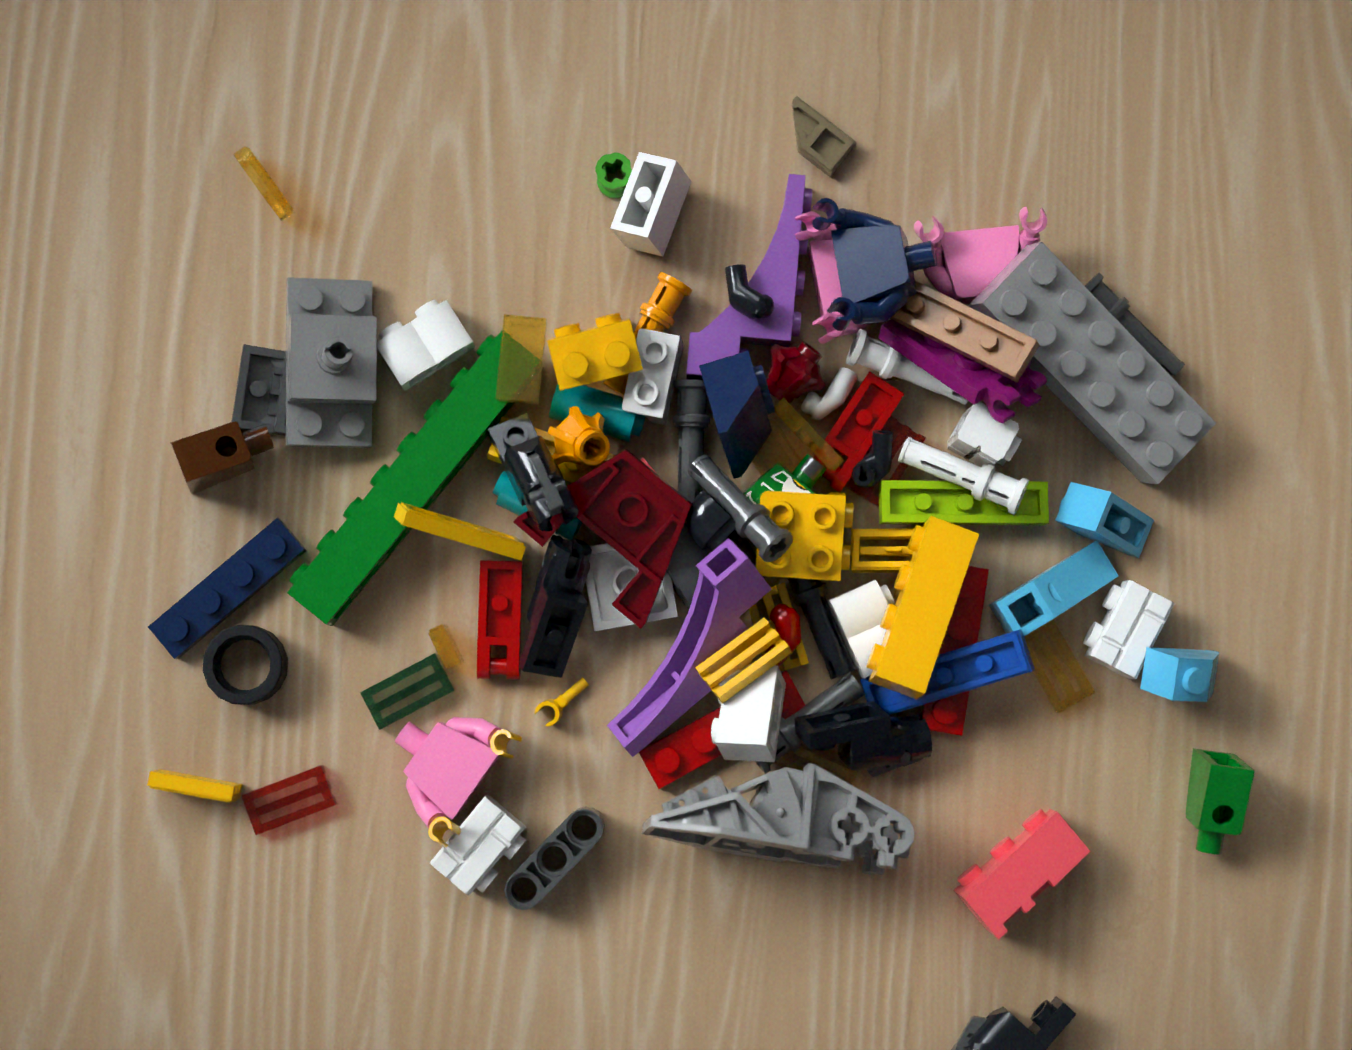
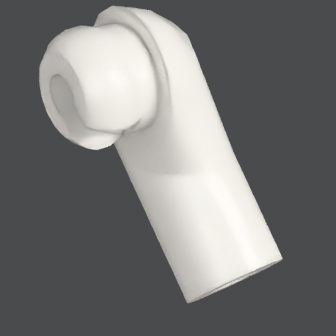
M845 367L840 368L823 398L815 392L808 393L801 405L802 412L810 414L812 416L811 419L822 420L841 406L857 381L858 377L855 372Z

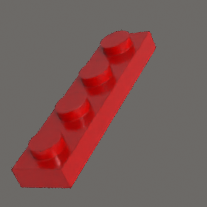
M968 566L938 655L978 642L989 569ZM969 691L923 704L920 720L925 719L931 731L962 736Z
M786 670L781 673L786 683L781 718L783 717L784 719H787L805 706L802 697ZM721 706L639 751L658 789L722 755L717 745L713 744L711 738L712 722L714 718H719Z

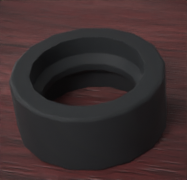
M235 625L222 630L210 641L203 655V674L208 687L218 698L231 704L254 705L268 700L281 689L287 676L288 657L283 644L272 632L259 626ZM241 640H252L261 644L267 651L270 659V671L266 680L258 687L250 690H239L231 686L225 680L221 670V660L226 649L233 643Z

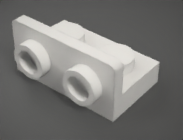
M641 328L638 330L636 344L643 370L629 373L622 409L625 412L647 416L652 423L666 425L674 392L673 381L677 378L683 342L678 335Z

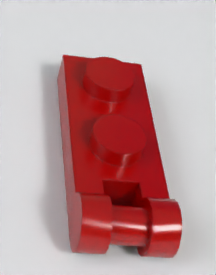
M870 371L814 455V458L827 468L822 477L832 482L830 487L839 493L851 477L853 468L863 459L872 445L873 431L882 430L904 396L903 392ZM833 450L847 458L841 468L827 460Z
M480 560L477 679H490L491 675H506L507 680H520L521 667L519 661L521 658L523 594L522 561ZM492 645L507 646V658H492Z

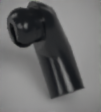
M738 264L726 267L725 274L731 306L750 319L759 320L760 318L769 317L774 311L773 299L768 295H762L748 286L746 265Z
M889 430L873 431L871 452L853 468L852 478L855 485L860 488H870L890 472L894 432Z

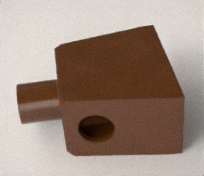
M237 421L171 442L191 494L253 470L252 456L274 448L266 425L242 433ZM226 447H234L236 449L232 456L225 457L220 455V452Z

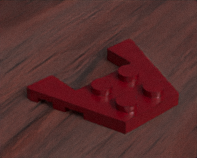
M626 449L571 483L567 488L570 490L579 508V513L576 517L639 569V572L611 605L641 629L647 623L692 503ZM529 511L521 514L513 521L542 547L547 544L563 524L560 515L557 514L552 516L550 520L553 530L541 531L532 519Z

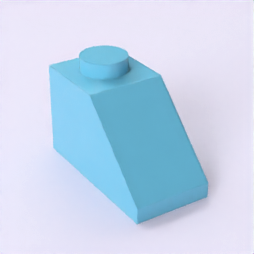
M1070 482L1067 492L1061 500L1055 521L1078 535L1093 541L1097 540L1100 544L1139 558L1154 519L1110 491Z
M1146 647L1140 689L1172 701L1207 702L1214 692L1220 652L1214 650Z

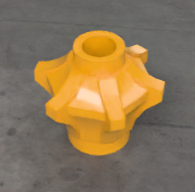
M577 406L569 407L568 417L557 427L550 426L547 432L554 437L555 452L552 455L554 462L557 465L564 462L574 463L579 471L587 469L588 465L593 466L603 462L610 451L609 440L603 433L604 417L600 413L588 416L582 414Z

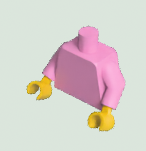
M453 717L446 723L438 722L429 735L410 721L404 726L395 739V743L414 755L403 771L408 776L406 788L416 813L429 828V836L433 841L446 848L448 845L443 840L445 831L450 829L457 835L461 833V828L447 819V817L452 820L457 818L500 756L509 759L514 758V755L507 752L506 746L511 739L521 742L522 737L520 735L501 729L483 718Z

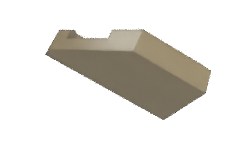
M796 96L792 101L798 153L831 177L856 146L857 142Z

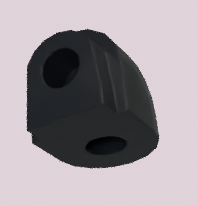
M702 490L692 502L686 521L688 531L702 550L709 548L713 551L727 538L731 540L737 534L735 521Z

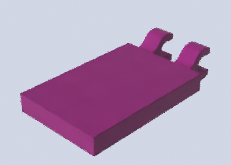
M889 320L881 325L878 337L880 340L975 405L983 400L992 418L999 423H1005L1015 416V412L1006 405L1010 406L1019 401L1024 406L1031 407L1041 401L1042 397L1035 393L1032 388L1036 390L1045 385L1047 378L1042 373L1030 369L1031 361L1017 383L893 320Z

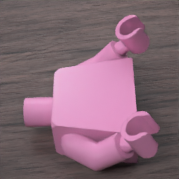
M1023 207L1020 210L1019 219L1024 228L1020 233L1019 225L944 233L942 224L935 216L932 217L934 227L931 232L923 233V225L919 220L916 221L914 224L915 233L923 242L932 241L937 260V266L924 269L925 276L938 292L964 305L970 304L1026 245L1040 241L1039 232L1043 231L1047 224V217L1043 208L1040 209L1039 219L1031 223L1026 221L1028 217L1027 207Z
M811 211L795 217V220L803 221L807 228V231L795 233V237L799 241L810 238L816 239L809 242L807 249L820 318L813 321L812 325L820 324L825 327L827 334L818 339L821 344H825L835 337L855 334L859 329L863 330L869 324H855L851 321L848 327L842 331H837L833 328L832 324L835 319L843 316L839 312H827L831 303L836 298L842 297L831 231L836 230L835 224H831L825 230L819 231L815 229L812 221L816 217H820V215Z

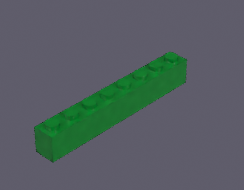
M501 330L497 337L491 334L484 340L476 352L480 356L470 370L467 367H463L450 383V387L453 390L443 402L437 399L429 407L423 416V419L427 422L417 434L410 432L402 440L396 450L400 455L390 467L384 464L375 473L370 481L373 488L364 499L357 497L348 506L343 514V517L347 519L337 532L333 529L330 530L318 543L316 549L320 553L309 565L304 562L291 576L289 582L293 586L287 593L326 625L333 626L413 529L403 526L394 518L398 503L401 504L403 502L428 510L489 436L488 428L500 422L501 417L507 414L544 368L541 360L503 330Z

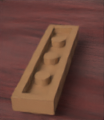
M915 281L917 293L908 298L907 303L890 318L891 320L1018 383L1039 347L1036 339Z

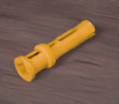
M660 272L657 277L659 283L648 303H642L639 308L642 317L634 330L635 340L637 339L638 330L641 328L663 332L664 329L668 330L669 327H672L675 323L673 316L684 296H690L693 290L676 278ZM629 373L606 379L603 384L624 396Z

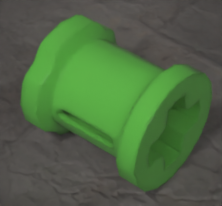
M617 152L603 155L595 167L597 186L606 197L612 199L622 198L632 172L630 160L625 155ZM617 169L621 170L622 180L615 178L612 182H608L607 171L614 174Z

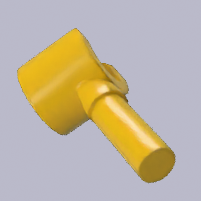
M582 677L556 699H547L538 704L535 714L541 711L544 706H551L555 711V717L545 726L554 725L562 718L563 709L589 684Z

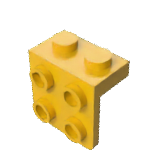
M620 312L595 318L597 325L595 327L581 330L579 323H574L554 329L555 337L549 338L547 343L560 391L643 370L630 318L621 320Z
M763 492L760 496V505H764L770 511V518L781 529H788L792 533L793 542L780 558L772 562H764L759 556V549L757 548L756 569L762 576L841 581V570H849L851 545H843L844 528H852L854 503H846V493Z

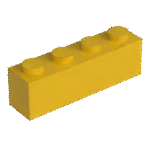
M930 516L923 526H915L908 544V549L914 551L909 566L902 564L894 584V588L900 590L896 604H888L880 624V628L885 629L886 633L881 645L874 644L867 661L866 668L872 669L868 682L916 700L925 694L979 533Z

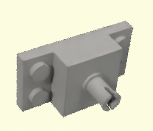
M288 277L286 280V446L371 448L372 404L376 401L377 316H372V281Z

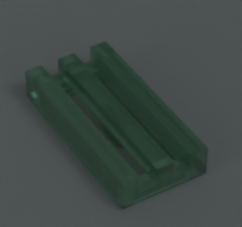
M434 653L360 693L379 730H382L456 690L450 682L437 653ZM432 665L435 673L378 703L375 702L374 695ZM437 681L441 682L443 687L383 718L380 711Z

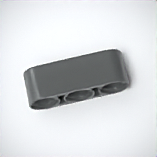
M586 806L573 811L507 880L504 889L505 897L511 906L521 910L533 908L599 841L604 832V819L599 811ZM586 815L593 818L597 826L595 835L586 839L576 835L573 823L577 817ZM556 846L564 850L567 857L565 866L553 869L546 865L543 856L544 851L548 847ZM526 877L533 880L537 889L536 895L533 898L526 900L516 895L514 882L518 878Z

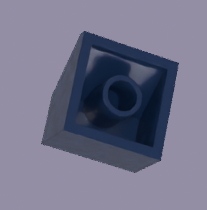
M749 351L699 365L717 431L733 479L743 476L772 432L768 414L775 413L762 364L753 367Z

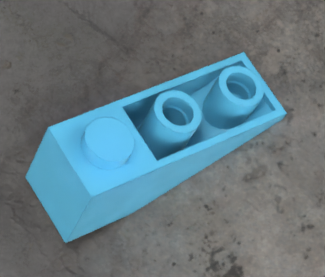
M1096 540L990 603L989 607L1006 634L1022 629L1023 635L1026 636L1099 590L1119 575Z

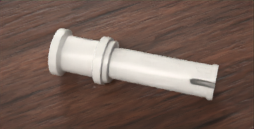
M858 330L850 346L846 364L854 366L857 363L879 372V377L891 379L894 376L937 394L952 398L965 405L968 402L964 397L886 343L868 337L865 330Z
M911 437L906 439L898 458L900 463L908 464L971 490V495L978 501L985 498L1007 507L1008 513L1015 515L1029 483V479L1024 477L1017 480L995 471V466L992 464H984L980 467L947 452L918 442Z

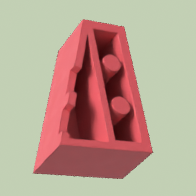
M1039 809L1023 822L1022 826L1025 830L1013 840L1009 836L1001 840L990 850L989 853L993 857L981 867L977 864L972 865L957 879L960 885L953 891L983 927L998 940L1008 931L1004 926L1008 920L1020 910L1023 913H1027L1036 905L1033 901L1034 898L1047 887H1054L1091 852L1055 810L1049 809L1047 812H1044L1042 809Z

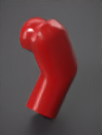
M778 604L771 610L770 620L775 624L780 638L788 644L791 652H793L801 643L800 616L794 608H789L786 604ZM772 644V645L764 652L763 655H765L767 652H769V651H770L771 649H773L775 646ZM788 655L787 657H785L783 660H781V661H780L779 663H777L776 665H778V667H780V666L784 663V661H785L790 655Z

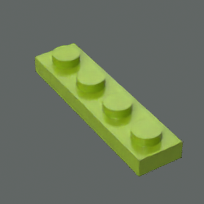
M881 480L879 482V524L923 525L930 516L955 525L1045 526L1049 524L1048 482L1029 481L1020 506L1015 515L1008 513L1007 507L985 498L978 501L971 495V490L949 481Z

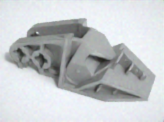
M810 763L805 765L803 770L781 768L730 790L724 786L719 776H714L663 803V812L649 817L643 823L642 828L643 835L700 849L776 862L787 860L828 868H839L841 861H854L856 849L857 856L863 858L862 873L869 875H883L885 868L896 870L898 857L909 858L910 846L914 840L913 825L904 814L821 767ZM703 788H706L708 790L707 794H704L702 792ZM756 790L750 804L741 796L743 793ZM680 800L684 801V806L679 805Z

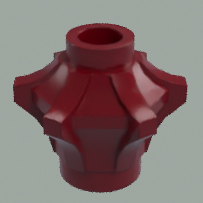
M804 341L798 347H785L777 343L772 346V366L768 374L769 378L766 381L770 394L786 405H790L795 398H799L804 393L823 390L827 385L821 376L820 365L818 364L822 355L814 347Z

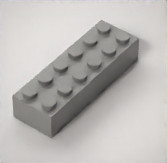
M1042 241L1026 245L968 305L1038 341L1039 347L1031 359L1030 369L1042 373L1047 378L1045 385L1141 483L1159 484L1216 424Z

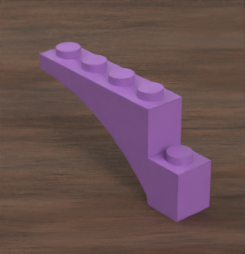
M789 174L784 205L776 232L765 257L748 282L750 288L773 299L774 311L767 318L755 320L738 312L730 304L699 333L690 332L686 380H703L699 365L748 351L746 348H740V343L773 346L777 343L781 346L789 347L791 336L799 337L801 312L794 311L795 295L803 296L805 271L797 270L799 254H807L808 239L804 241L796 239L795 233L807 230L801 229L802 221L795 220V217L811 210L812 189L805 188L806 175Z
M729 538L696 565L699 569V576L690 609L664 661L630 704L607 724L632 757L711 691L695 667L748 629L740 619V616L771 590V587L749 558Z

